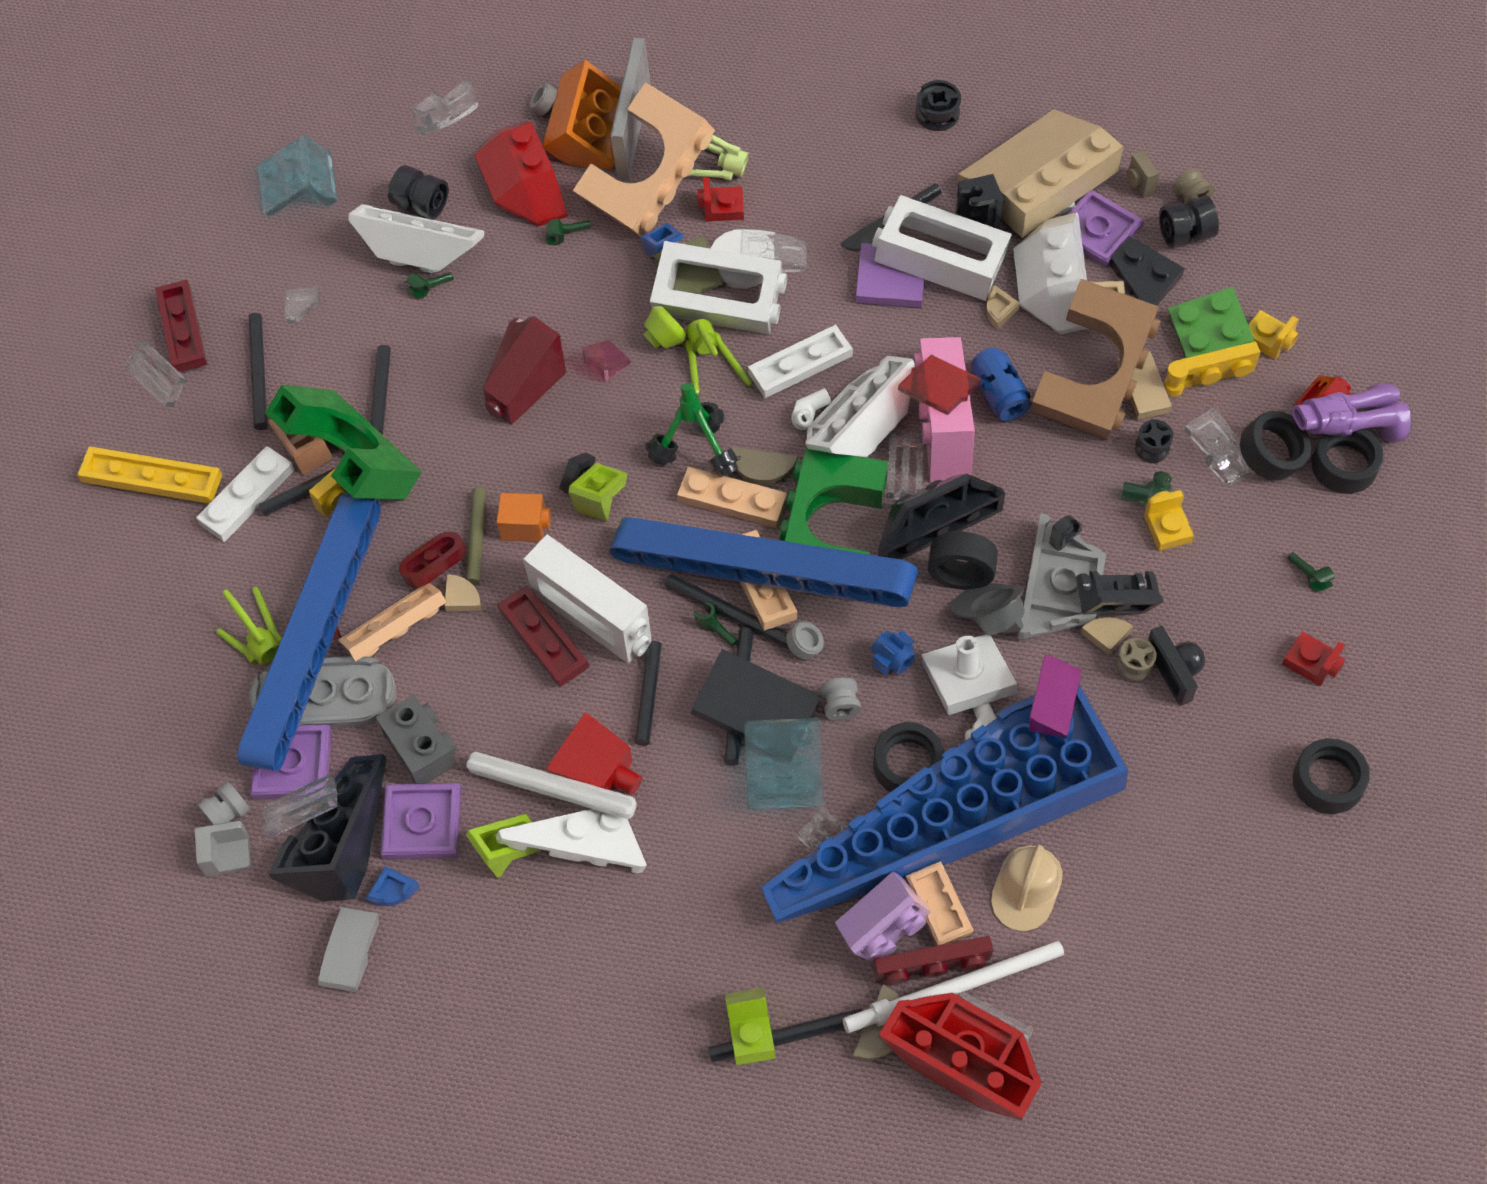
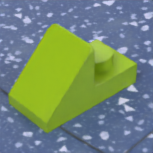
M595 463L569 486V495L575 510L581 514L607 521L612 498L625 487L628 473Z
M527 814L470 829L466 833L467 838L497 878L502 876L512 860L541 851V849L526 847L525 851L497 843L496 835L499 830L532 823Z
M764 988L725 994L736 1066L776 1059Z

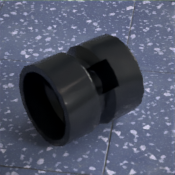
M402 165L397 169L388 188V199L392 205L405 210H412L414 208L415 214L430 220L436 219L441 214L449 194V186L445 180L431 174L425 175L421 170L408 165Z
M1205 195L1189 199L1186 205L1182 202H1177L1160 208V230L1165 243L1170 248L1189 244L1192 238L1195 241H1202L1218 235V213L1209 196Z

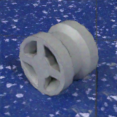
M835 678L821 686L822 697L827 700L824 710L825 716L828 719L845 720L855 717L861 712V703L855 696L858 692V687L854 679Z

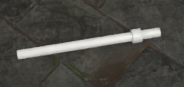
M1059 941L895 1000L888 1001L885 998L871 1003L870 1009L843 1018L844 1028L847 1033H851L873 1024L880 1027L885 1025L898 1001L914 1000L946 993L959 994L1064 955L1063 947Z

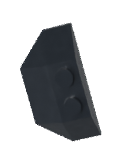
M966 473L952 476L943 481L936 480L930 483L924 490L914 495L902 496L891 506L879 544L878 556L902 560L931 546L932 540L938 535L962 531L1002 512L1005 499L1004 490L999 486Z

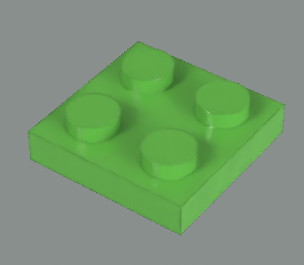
M1233 286L1168 308L1169 317L1185 358L1255 342Z

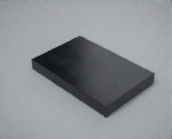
M721 649L690 714L791 761L821 695Z

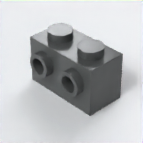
M415 695L376 717L383 735L415 784H426L457 765L452 753L457 748L446 730L442 733L438 731L434 725L438 722L434 711L428 703L421 705Z

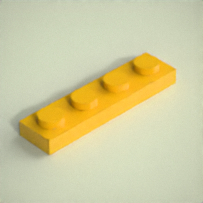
M89 446L77 476L83 483L210 504L214 500L222 473L220 468Z

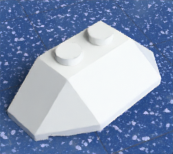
M363 204L349 213L348 219L377 258L389 260V263L397 266L420 267V270L429 273L442 270L484 237L483 230L374 208Z
M1076 212L1045 220L1013 248L1021 308L1050 326L1060 335L1088 329L1066 321L1067 313L1080 279L1087 281L1079 216Z
M886 356L880 361L879 366L867 370L849 383L808 427L807 440L805 442L807 448L828 453L867 457L875 451L877 445L890 431L896 428L899 421L908 413L915 367L913 359Z

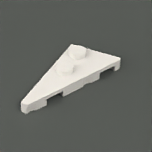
M595 809L501 829L496 835L498 844H505L513 849L525 851L526 847L547 850L549 851V856L578 862L589 861L593 865L606 867L608 863L631 867L632 873L637 874L642 873L647 866L628 819Z

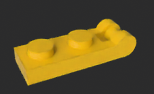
M1256 341L1171 362L1164 382L1167 395L1172 397L1179 396L1184 388L1201 384L1211 385L1221 379L1233 376L1244 377L1254 372L1261 353Z

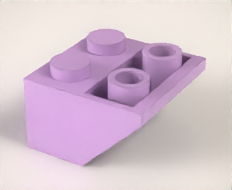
M893 871L840 917L835 924L854 954L873 963L874 958L891 955L897 949L895 943L906 933L908 936H911L918 932L926 924L925 917L931 911L906 881Z

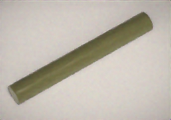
M476 487L472 491L466 580L472 583V585L480 584L486 505V489L482 487Z

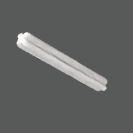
M471 753L466 767L472 774L625 819L632 818L637 807L635 799L631 796L483 753Z

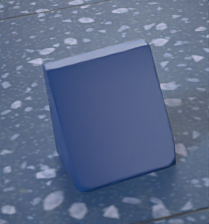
M665 223L640 237L645 254L648 257L661 251L664 241L676 243L684 238L683 234L669 223Z

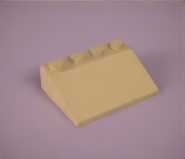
M1053 109L960 172L958 179L964 181L994 174L1004 198L1001 219L1023 238L1045 220L1051 219L1119 171L1123 146L1101 126Z

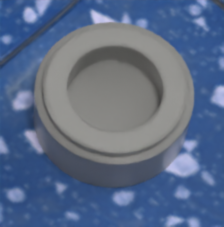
M548 83L541 84L531 98L530 109L540 116L546 114L556 99L557 89Z
M809 622L797 623L788 631L786 636L790 651L801 659L813 658L824 646L822 633L815 625Z

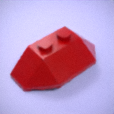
M523 121L495 130L474 154L494 204L517 217L529 220V223L537 227L548 224L553 219L560 220L568 217L553 167L532 122Z
M954 993L898 1001L878 1035L913 1070L985 1111L1022 1120L1042 1084L1023 1032Z

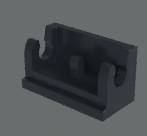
M994 174L958 182L955 214L1000 230L1004 198Z
M1090 571L1089 575L1087 573H1080L1076 576L1082 613L1145 614L1163 603V597L1159 593L1154 572L1145 571L1146 588L1142 573H1135L1134 575H1100L1097 571Z

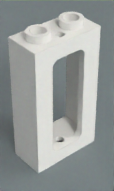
M900 195L895 206L888 207L883 219L885 227L884 229L878 227L872 246L877 248L874 262L986 301L1005 258L1011 233ZM903 225L988 256L984 261H978L901 234L899 228Z
M664 241L650 304L651 308L662 306L676 319L688 321L707 319L712 325L770 335L772 324H777L779 320L781 305L777 304L779 293H785L788 275L783 273L780 260ZM679 263L763 277V284L759 300L752 304L673 290Z
M548 534L523 559L530 589L538 599L628 664L636 655L641 656L647 651L652 638L646 604Z

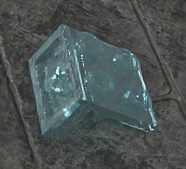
M304 134L258 166L263 213L269 217L305 193L327 207L337 202L331 152Z
M818 718L746 721L744 729L748 809L823 806L820 720Z

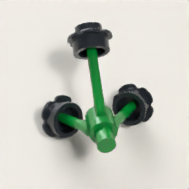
M693 383L681 385L682 396L679 399L680 406L677 408L675 417L666 434H655L645 444L648 457L660 465H665L667 462L672 463L676 460L675 453L678 445L672 438L681 421L684 420L693 422L694 429L700 434H705L716 455L708 460L712 469L710 473L714 474L717 472L721 478L738 469L736 462L741 457L736 456L732 448L723 452L713 435L720 429V424L724 422L725 415L723 410L718 409V405L715 403H701L700 396L696 394Z

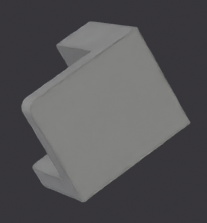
M241 821L195 828L197 865L206 877L244 871L251 868L249 834Z

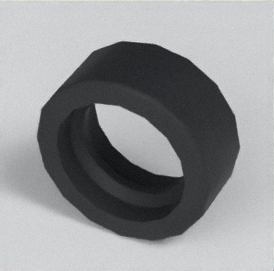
M1271 410L1259 415L1245 428L1241 434L1239 444L1242 457L1251 470L1265 479L1278 481L1290 477L1302 468L1310 458L1312 448L1309 434L1306 430H1301L1292 415L1283 411ZM1262 430H1269L1283 439L1289 450V461L1279 460L1267 451L1262 442Z
M1366 429L1354 431L1348 436L1322 434L1312 455V469L1316 478L1325 487L1338 493L1353 494L1364 491L1373 484L1384 461L1383 448L1378 438ZM1349 446L1365 456L1368 466L1366 470L1360 472L1343 471L1330 462L1327 452L1332 447Z
M965 531L947 532L938 535L932 540L927 571L931 578L939 584L961 590L982 588L994 580L998 550L993 542L979 534Z
M903 722L890 726L880 735L874 748L873 770L877 781L886 791L892 792L909 779L908 777H901L893 773L886 762L887 754L894 745L910 742L924 747L929 752L931 758L930 766L941 759V755L945 752L940 738L930 728L919 723Z
M1324 738L1312 742L1302 751L1293 770V786L1298 797L1309 808L1326 814H1339L1349 811L1360 801L1370 781V768L1364 755L1354 745L1341 739ZM1320 758L1334 759L1342 763L1353 777L1351 789L1340 795L1329 794L1320 790L1311 781L1309 776L1311 763Z

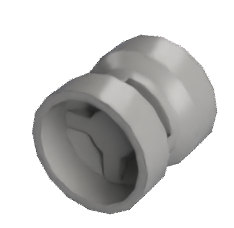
M228 781L218 787L215 796L204 798L197 804V807L211 825L229 823L235 816L242 817L250 811L249 806Z

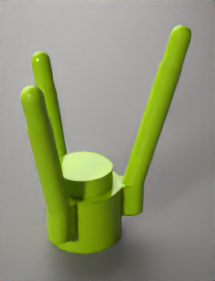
M698 319L690 323L686 329L689 340L684 345L688 352L691 383L694 384L696 394H699L700 391L695 353L698 351L702 355L711 353L713 356H716L718 354L716 346L745 385L751 386V380L723 343L720 334L714 331L711 322L707 319Z
M253 587L252 592L268 630H265L263 627L257 628L229 590H224L222 592L223 596L250 632L246 637L247 646L221 628L217 629L216 633L244 654L251 664L257 661L260 665L272 662L282 637L275 627L259 588Z

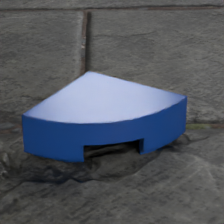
M384 866L365 899L367 903L375 906L397 905L410 898L419 888V883Z

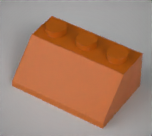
M586 59L562 74L542 145L543 148L566 165L589 167L590 164H593L599 169L611 170L614 168L615 160L611 132L622 86Z

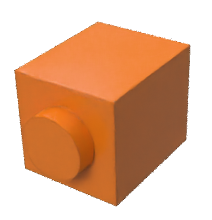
M501 493L497 517V526L501 540L540 542L543 539L544 529H550L551 509L545 507L543 494Z

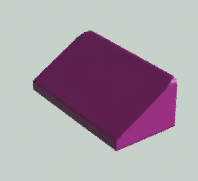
M1044 655L1030 714L1029 731L1067 738L1082 670L1053 656Z

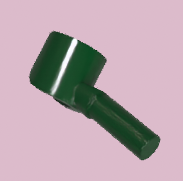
M558 219L550 220L547 224L546 241L549 245H559L564 241V234L590 228V222L586 220L563 224Z
M452 272L424 280L419 274L413 273L406 279V282L410 285L407 291L415 298L422 299L427 296L430 288L454 280Z
M1294 552L1289 554L1288 559L1307 575L1309 586L1313 591L1319 592L1333 587L1330 581L1335 578V575L1330 567L1326 566L1315 570Z
M704 602L705 610L709 615L700 616L694 611L697 625L703 630L712 629L733 647L738 640L718 621L714 605L710 602Z

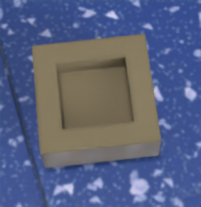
M1144 150L1132 154L1127 171L1130 185L1133 188H1137L1143 198L1155 194L1159 172Z

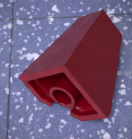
M535 316L528 317L525 321H522L520 318H514L509 322L482 388L486 401L485 407L496 419L502 418L512 425L567 373L560 334Z

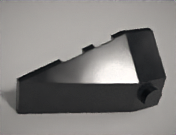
M384 754L350 758L327 787V798L317 810L310 809L303 817L307 823L297 836L289 835L282 844L268 874L272 880L320 901L355 899L368 867L387 760Z

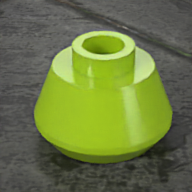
M654 306L644 323L648 330L643 335L656 349L660 345L667 349L684 342L686 332L662 306Z

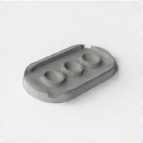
M350 656L325 657L299 725L330 724L331 728L362 727L377 722L376 717L392 708L396 699L397 688L392 673L379 660L373 657H362L357 661ZM272 664L267 666V670L260 676L258 674L251 684L249 701L252 709L255 707Z

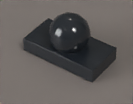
M1163 625L1152 629L1148 641L1156 650V667L1178 705L1183 706L1192 702L1198 687L1193 676L1202 671L1205 666L1203 649L1198 644L1190 641L1180 642L1174 646Z

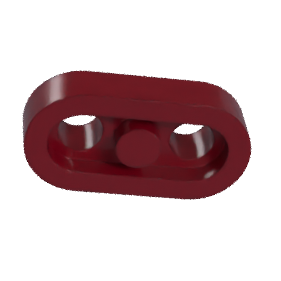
M452 531L440 533L405 557L399 566V572L404 582L410 587H421L456 565L466 553V547L461 536Z

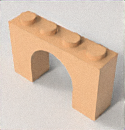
M646 82L627 110L638 121L662 135L664 156L659 168L646 180L638 183H623L590 164L573 189L584 201L640 237L654 228L659 213L665 205L673 200L676 188L682 179L691 173L694 161L700 152L709 146L712 134L715 131L706 119Z

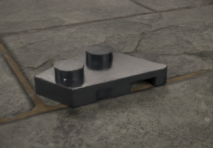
M1131 236L1124 241L1111 256L1110 260L1111 268L1124 281V287L1130 295L1134 294L1139 300L1156 306L1159 305L1181 279L1185 270L1181 265Z

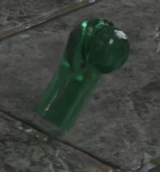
M1164 471L1155 472L1153 480L1145 485L1124 481L1121 499L1147 504L1148 499L1155 494L1163 491L1170 492L1172 488L1170 485L1172 481L1171 475Z

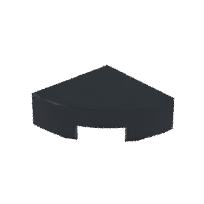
M585 452L570 458L559 489L569 494V486L584 471L586 472L594 465L596 457Z
M1071 515L1061 518L1052 526L1049 544L1058 551L1062 550L1082 531V524Z

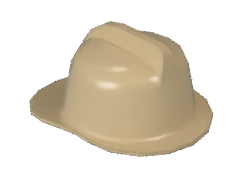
M1038 844L1037 846L1018 847L1008 854L1000 869L993 889L991 903L995 916L1001 924L1011 930L1022 932L1034 930L1045 923L1052 912L1062 883L1063 871L1057 858L1051 852L1045 850L1044 846Z

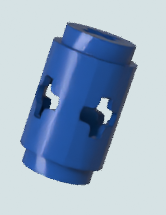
M996 347L988 348L978 353L971 361V374L993 414L1000 417L1003 421H1012L1024 415L1031 405L1029 401L1030 393L1008 355Z

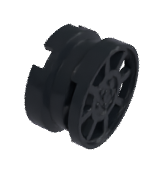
M933 80L922 85L921 90L917 92V121L924 128L932 131H944L953 127L958 122L960 116L961 93L954 84L944 80ZM931 121H932V122H938V125H932V124H929V123H930ZM949 121L948 124H941V122Z

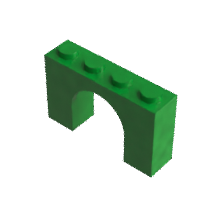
M281 385L265 411V414L286 434L315 436L344 450L345 454L331 477L353 498L405 500L422 473L419 468L335 390Z
M806 448L803 461L797 460L794 481H798L797 489L790 490L787 510L791 511L789 520H783L780 540L870 555L869 551L833 546L822 542L812 534L807 523L818 509L832 503H849L881 509L887 483L888 461Z

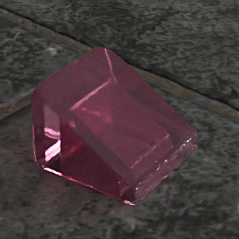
M610 340L591 344L582 349L584 362L605 382L631 363V360Z

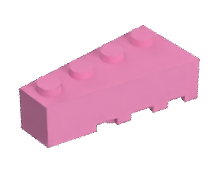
M961 337L920 339V353H914L913 361L915 363L914 373H920V376L916 377L917 396H922V399H919L920 420L925 422L922 423L923 444L927 445L930 483L936 480L943 481L960 474L967 473L972 475L975 430Z

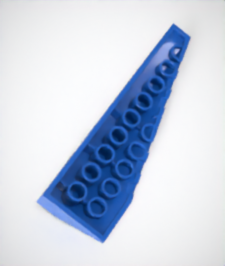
M1080 685L1078 686L1067 738L1029 731L1030 714L1035 695L1012 704L998 713L997 718L986 726L982 725L972 732L971 737L956 748H950L942 754L941 759L929 768L924 767L876 803V807L864 816L860 814L849 822L848 827L831 839L829 837L819 844L815 852L805 859L800 858L763 885L761 890L776 923L867 894L893 871L905 880L907 875L941 861L942 865L949 864L1125 790L1128 769Z

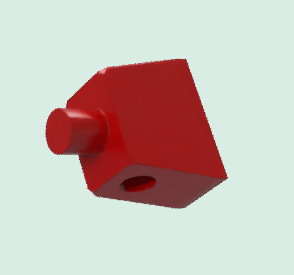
M586 712L546 767L548 773L611 791L618 788L631 796L635 794L642 782V776L629 769L633 761L630 747Z

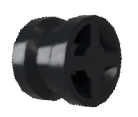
M1152 419L1143 423L1138 431V438L1135 443L1137 456L1148 463H1158L1166 459L1173 441L1171 427L1161 420Z

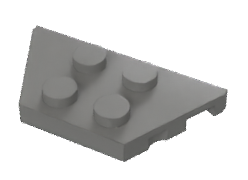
M1040 513L1025 595V613L1021 618L1023 629L1019 631L1018 639L1032 638L1086 625L1096 619V614L1082 613L1076 576L1080 573H1087L1089 575L1090 571H1097L1100 575H1103L1106 553L1094 545L1086 544L1078 535L1062 550H1056L1049 544L1054 524L1050 522L1051 517Z

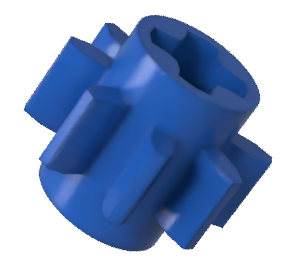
M889 630L885 631L876 639L871 647V652L875 654L873 656L875 659L873 665L884 675L889 671L891 673L895 671L898 675L902 674L916 658V653L912 651L914 649L912 646L914 640L903 630L898 634L896 632L892 634Z

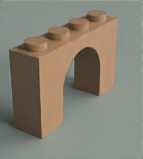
M1080 279L1069 307L1066 321L1097 331L1108 337L1118 350L1120 368L1107 381L1093 385L1080 384L1044 371L1033 398L1030 412L1106 440L1111 430L1118 432L1125 412L1119 410L1123 399L1130 401L1137 381L1131 379L1135 368L1142 370L1149 353L1148 350L1143 349L1147 337L1154 340L1161 320L1155 318L1159 306Z

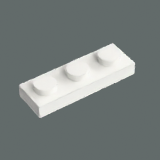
M834 325L748 366V374L763 397L767 398L852 357L853 348L837 325Z
M266 446L196 517L199 525L225 542L256 511L259 503L264 502L295 471L293 464Z

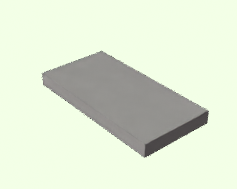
M634 38L632 40L611 132L616 172L618 178L630 179L642 124L627 108L645 82L650 84L645 38Z

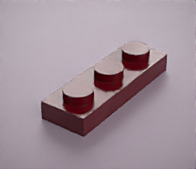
M188 280L155 287L168 353L174 373L208 365Z
M527 585L497 604L500 613L559 688L589 668L586 658Z
M984 936L874 958L873 972L876 983L886 981L888 986L899 985L909 981V976L924 973L925 978H933L948 973L947 968L962 966L963 970L981 968L986 965L985 961L990 960L994 950L990 936Z

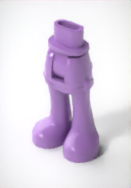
M1376 383L1368 387L1366 391L1351 395L1337 392L1320 398L1307 399L1303 405H1295L1292 408V416L1301 430H1309L1313 434L1348 436L1354 431L1379 427L1381 437L1385 441L1399 442L1407 437L1411 425L1408 404L1405 402L1397 403L1400 397L1399 389L1390 383ZM1365 408L1366 411L1357 412L1356 409Z

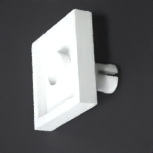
M990 634L975 638L973 636H963L956 641V644L921 654L922 665L948 715L1018 693L1017 682Z

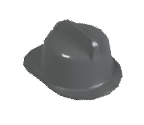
M990 583L982 588L964 591L954 599L950 609L957 616L972 618L986 634L1019 632L1023 629L1021 618L1025 613L1020 597L1024 592V588L1022 585Z

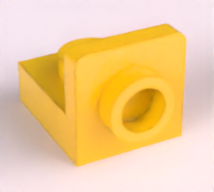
M1260 310L1250 322L1249 328L1259 350L1276 360L1283 349L1289 351L1296 342L1299 333L1295 329L1299 319L1292 316L1287 324Z
M334 470L309 490L315 508L324 516L335 509L343 493L349 494L331 477Z
M1181 490L1171 493L1168 491L1159 492L1148 499L1144 518L1158 551L1192 543L1194 534L1181 507L1184 499Z

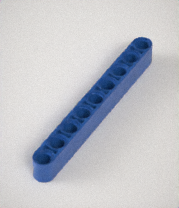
M343 493L340 496L238 748V762L240 765L278 772L282 768L377 527L381 512L379 499L353 498L347 493Z
M624 517L620 520L609 549L610 554L614 558L630 564L899 608L906 607L909 604L918 575L916 566L900 559L632 517Z

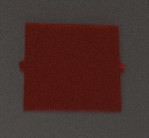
M931 354L917 368L913 367L911 369V374L898 385V391L949 415L962 401H968V395L981 384V378Z

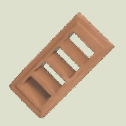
M271 419L268 421L270 427L302 474L306 475L332 459V455L323 439L308 435L286 434Z

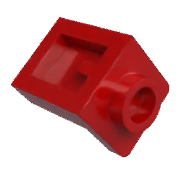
M703 177L704 189H697L698 209H705V221L744 220L742 186L710 188V177Z
M1318 375L1293 406L1303 405L1307 399L1320 398L1337 392L1351 395V386L1339 376Z
M1302 631L1284 658L1282 665L1321 687L1328 675L1333 678L1337 676L1346 659L1340 656L1345 644L1339 641L1333 649Z

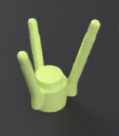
M712 134L711 142L718 146L709 144L706 150L720 155L717 166L723 168V170L692 169L688 175L722 178L731 181L733 175L742 177L749 153Z

